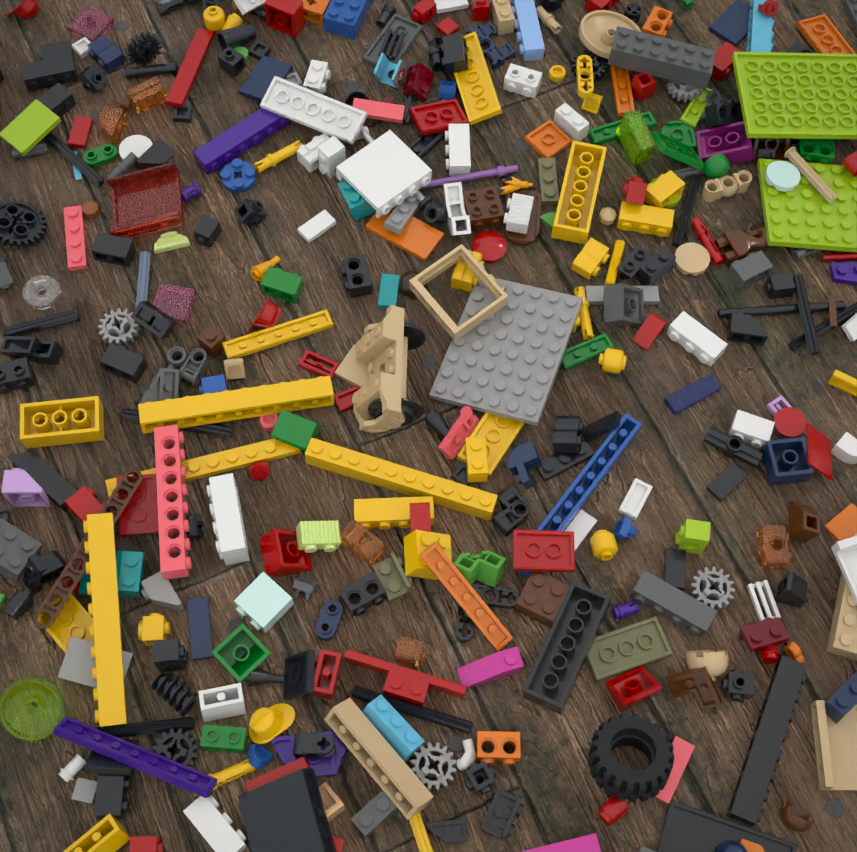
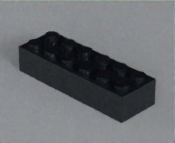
M572 581L522 690L523 698L562 715L608 611L611 600L610 596Z

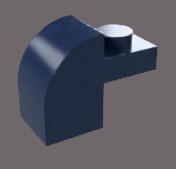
M531 440L519 445L511 452L508 459V468L513 475H516L520 485L523 484L526 489L534 487L528 470L541 465L542 462L537 448Z

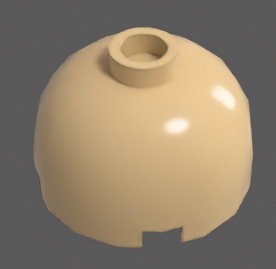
M728 650L686 652L687 666L689 670L706 666L712 680L716 681L715 677L722 675L727 670L729 662Z

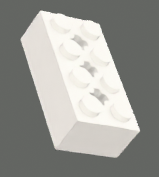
M230 473L210 477L207 493L211 501L209 505L214 519L212 524L217 538L215 542L220 560L224 559L226 565L250 561L238 488L234 475Z

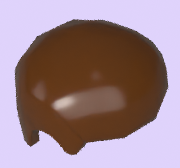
M785 799L779 811L783 824L796 832H805L810 829L814 821L813 819L810 821L811 814L797 803Z

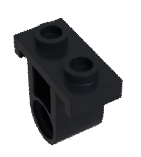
M56 550L40 557L36 553L28 556L23 583L27 588H30L33 594L38 593L42 589L40 586L59 578L67 563Z

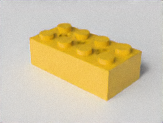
M99 396L20 404V440L26 449L104 441L103 404Z

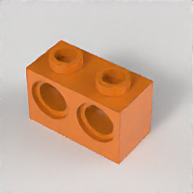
M655 5L642 28V32L666 38L668 32L666 30L671 29L674 21L671 19L673 12Z
M477 731L476 761H481V763L485 761L487 765H493L494 761L503 762V765H515V762H519L521 758L520 732ZM490 744L493 747V752L485 753L482 750V745ZM510 744L514 747L515 752L508 754L504 751L503 746Z

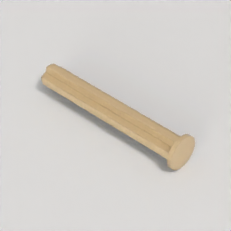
M795 147L788 149L784 157L788 158L829 203L834 202L837 198L836 193L799 155Z

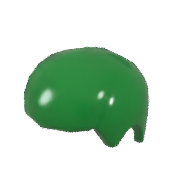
M716 154L704 163L703 171L710 180L719 179L730 171L729 160L724 154Z

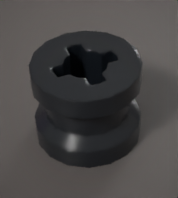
M629 3L626 6L624 16L636 24L640 20L642 7L637 3Z

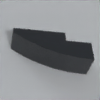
M5 336L0 347V354L17 359L27 357L28 361L56 365H58L63 351V347L56 341L39 340L34 336Z

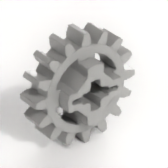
M669 79L667 82L668 94H672V98L677 97V101L683 99L686 102L689 99L692 102L693 98L698 99L699 95H702L704 89Z
M118 308L115 313L113 310H110V315L105 313V319L99 320L101 325H98L99 334L103 338L104 343L109 342V344H117V346L124 343L125 346H128V341L134 342L133 336H139L137 332L140 330L139 323L131 318L133 312L129 314L128 309L121 312V309Z
M714 566L711 571L705 567L703 572L699 570L696 576H693L691 580L693 583H691L689 588L694 590L691 593L692 597L696 596L697 600L713 609L716 607L719 611L722 606L726 608L729 604L728 601L731 602L734 598L731 595L735 592V589L731 588L734 581H728L730 575L726 574L724 576L722 574L723 569L717 572Z
M429 742L427 749L421 745V753L414 752V756L417 759H413L410 764L415 766L411 770L416 773V776L424 785H428L427 789L429 791L432 786H435L436 791H439L441 784L446 788V781L452 782L454 779L450 774H455L457 769L452 767L457 763L456 760H451L454 753L450 752L447 754V746L440 749L438 742L435 747H432ZM431 753H438L441 756H433ZM423 758L425 766L419 770V763ZM430 762L434 765L438 764L437 771L434 769L429 770ZM447 763L448 771L446 775H444L442 767L445 766V764ZM428 776L434 777L437 781H431L426 778Z

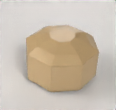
M610 207L602 208L599 213V220L605 225L613 224L617 217L615 209Z

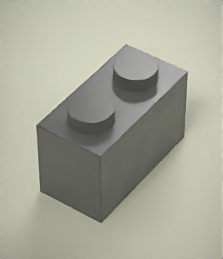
M760 250L756 253L751 252L742 260L738 259L732 262L727 275L737 288L741 290L769 276L773 265Z
M382 790L351 818V822L361 835L367 839L399 809Z

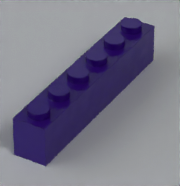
M262 108L193 151L195 162L207 175L216 172L226 163L231 162L253 146L260 144L267 137L274 135L278 130L288 126L291 120Z

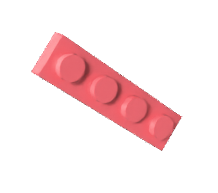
M82 205L64 207L69 271L88 269Z

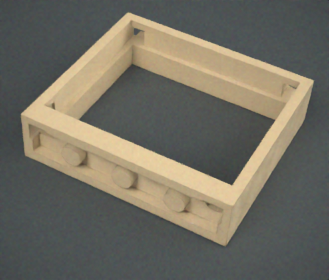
M462 244L409 280L410 290L454 341L507 305L508 295L505 293V289L498 286L494 276L488 274L485 271L484 265L480 261H476L472 251H468ZM459 260H462L496 300L458 327L423 285Z

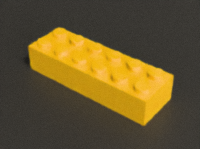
M573 140L551 238L586 245L607 147Z

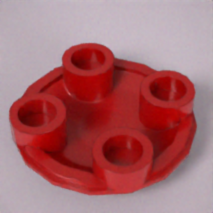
M484 231L476 235L472 241V252L481 253L482 260L493 264L505 255L507 242L501 234L495 231Z

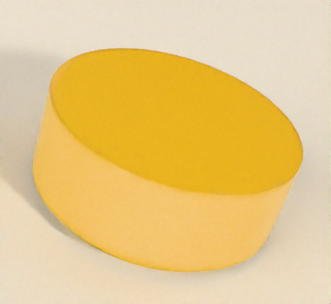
M554 65L550 68L549 78L552 81L561 82L565 79L566 70L564 67Z

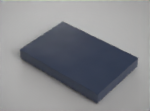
M737 0L709 27L708 31L736 47L747 36L751 7Z
M263 55L238 90L239 94L261 102L274 76L285 80L293 70V66Z

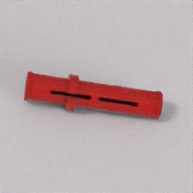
M699 216L693 218L690 224L696 232L697 239L707 249L714 265H721L725 259L711 238L710 230L705 227Z

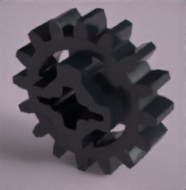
M148 31L145 35L144 32H141V35L138 36L136 34L134 39L130 38L131 43H126L127 48L125 52L132 64L136 63L139 65L142 62L145 65L146 62H151L152 58H157L155 55L160 54L159 49L162 46L154 33L151 34Z
M587 49L584 53L579 51L578 55H574L571 63V72H574V77L577 76V58L581 55H587L592 59L593 82L594 79L600 81V77L604 78L608 67L607 60H604L603 57L596 55L592 51L588 52ZM581 75V78L588 79L589 76Z
M172 728L169 735L162 732V740L159 738L155 739L158 746H152V749L156 754L167 756L168 759L178 763L186 760L183 765L195 767L193 759H199L198 754L195 753V751L199 750V746L193 745L197 740L195 737L190 738V732L187 731L183 735L181 728H179L177 733ZM183 740L188 743L189 750L183 748ZM176 749H178L180 753H176L175 756H173L171 752L176 751Z

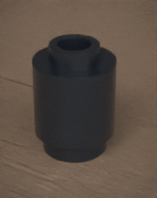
M25 589L21 591L16 590L5 604L6 608L3 612L14 620H18L19 617H23L34 602L31 599L33 595Z

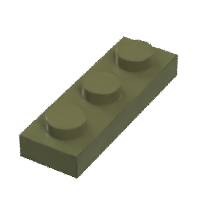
M538 158L541 205H558L559 193L555 158Z

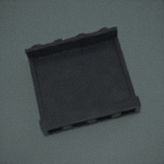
M299 769L238 796L239 808L245 823V832L250 843V852H336L314 769Z

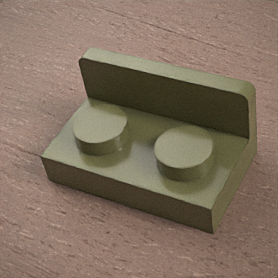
M393 552L390 553L389 558L372 565L374 572L386 590L389 603L411 593L413 582L410 576H405L402 569L404 564L400 556L396 557Z

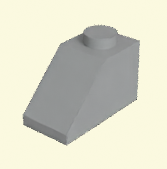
M161 571L141 581L144 587L141 589V592L146 601L150 599L153 605L178 611L184 610L168 579L164 580Z

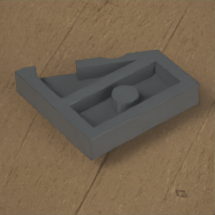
M159 368L139 404L178 398L179 369Z

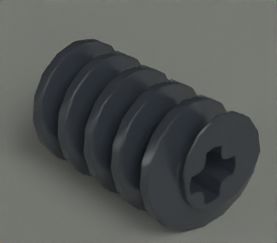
M173 671L167 674L162 673L153 681L151 689L156 690L159 696L162 695V699L168 701L170 706H174V710L180 712L181 716H185L196 703L198 693L190 695L191 687L184 690L186 682L178 684L179 676L172 679Z

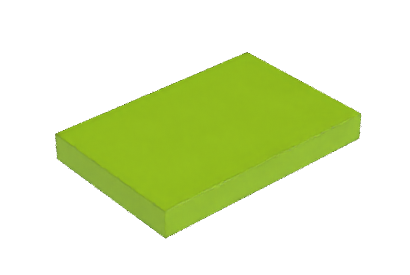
M36 99L0 132V137L25 156L61 122V119Z

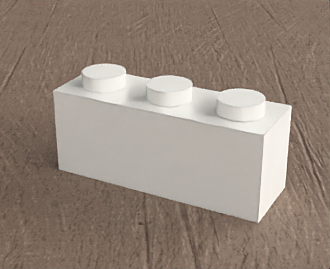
M448 124V131H445V141H448V145H445V155H449V159H446V170H449V177L468 174L471 169L469 124Z
M684 311L670 324L667 335L671 340L678 342L687 352L695 355L700 362L707 364L709 367L724 353L728 345Z
M212 795L207 798L198 797L183 810L215 852H242L248 847L244 843L247 838L240 829L235 831L230 826L233 821L227 813L221 814L217 810L219 804Z

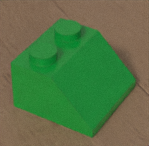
M243 623L211 652L214 658L239 683L271 655V652Z

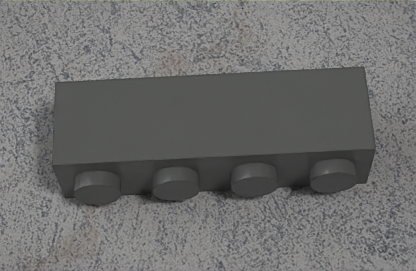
M646 570L642 573L630 595L638 604L649 606L654 613L658 615L663 614L670 618L669 620L673 624L684 626L695 636L703 637L717 613V610Z

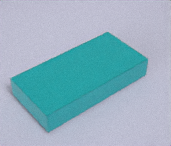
M382 274L378 308L387 309L390 305H397L400 275Z

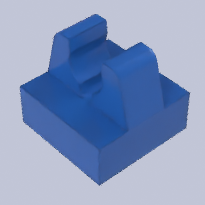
M626 516L616 521L613 534L617 542L624 538L630 540L631 536H636L637 529L631 526L632 519Z

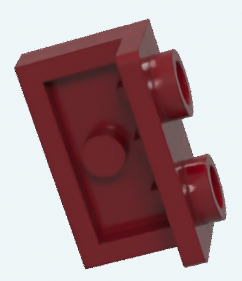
M420 62L410 66L407 70L402 94L406 96L412 93L422 102L428 100L434 73Z
M780 617L766 618L755 624L748 623L740 629L738 636L740 641H745L750 653L789 642L790 639Z

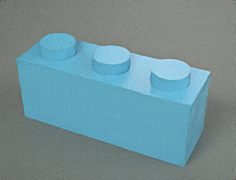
M382 695L368 703L363 710V714L404 762L413 757L414 752H417L425 742Z

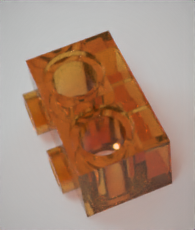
M354 519L340 533L341 542L371 566L385 551L384 542Z

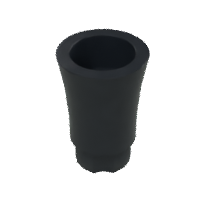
M251 23L217 31V39L223 51L228 46L234 49L256 38V31Z

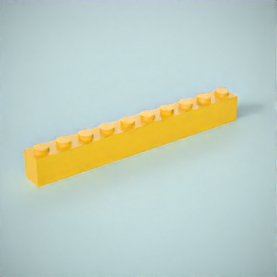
M320 376L292 382H280L278 384L261 385L258 387H245L231 391L225 390L217 393L138 404L140 425L143 434L154 432V427L178 425L179 428L278 414L281 412V409L292 412L334 405V392L330 376Z
M312 437L305 452L306 464L411 497L433 496L434 504L491 521L497 503L498 495Z
M113 513L87 515V521H83L84 533H88V541H84L85 554L89 553L90 560L86 562V574L91 576V582H87V593L92 595V603H88L89 616H93V624H90L89 628L90 637H94L95 645H91V658L96 659V666L92 667L93 680L97 679V688H93L94 701H98L99 710H95V723H99L100 727L127 724Z

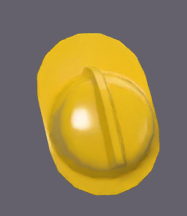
M280 703L269 708L263 707L256 710L250 718V739L256 744H265L288 729L295 720L293 707L289 704Z

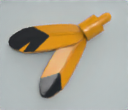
M505 175L501 177V180L508 185L499 188L498 193L499 195H504L520 188H529L533 184Z

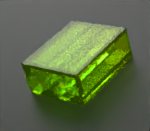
M640 110L627 111L624 113L616 133L631 166H635L648 161L656 144Z

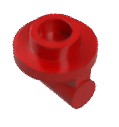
M767 0L764 4L758 5V11H762L767 17H772L778 11V3L775 0Z
M267 461L257 462L248 466L250 474L255 480H264L270 474Z

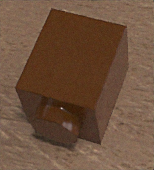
M211 325L197 337L201 349L205 350L213 358L224 350L222 347V343L226 342L224 335Z

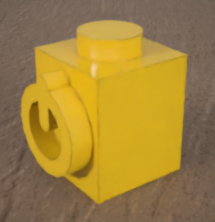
M151 613L149 616H143V621H140L138 624V638L140 641L142 640L145 646H152V641L167 640V634H170V622H167L164 615L160 613Z

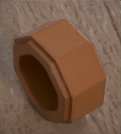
M93 200L85 201L81 206L82 213L87 218H95L100 213L98 203Z

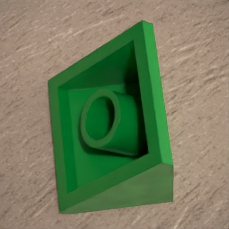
M281 409L271 438L306 451L311 437H317L322 429V425Z

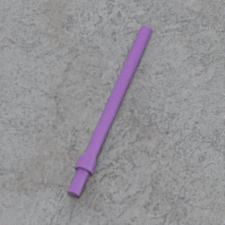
M502 165L497 166L496 169L431 180L427 186H423L420 189L491 176L501 177L508 173L518 172V166L504 167Z

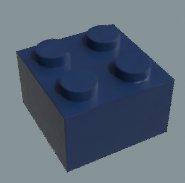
M805 437L766 441L761 449L764 452L762 457L769 485L807 482L814 473L813 467L807 461Z

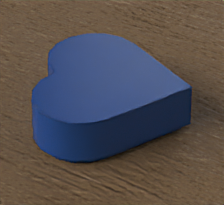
M251 744L247 750V755L250 758L249 763L256 769L264 768L274 757L273 754L259 744Z

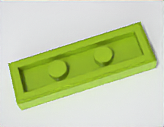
M706 87L698 99L693 98V101L690 102L679 121H682L687 126H691L694 130L707 106L705 98L712 89Z

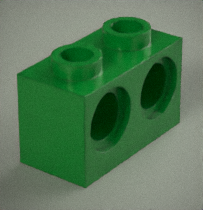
M799 139L796 151L806 162L829 165L832 164L835 158V141Z
M203 724L200 747L203 751L246 754L249 732L245 727Z

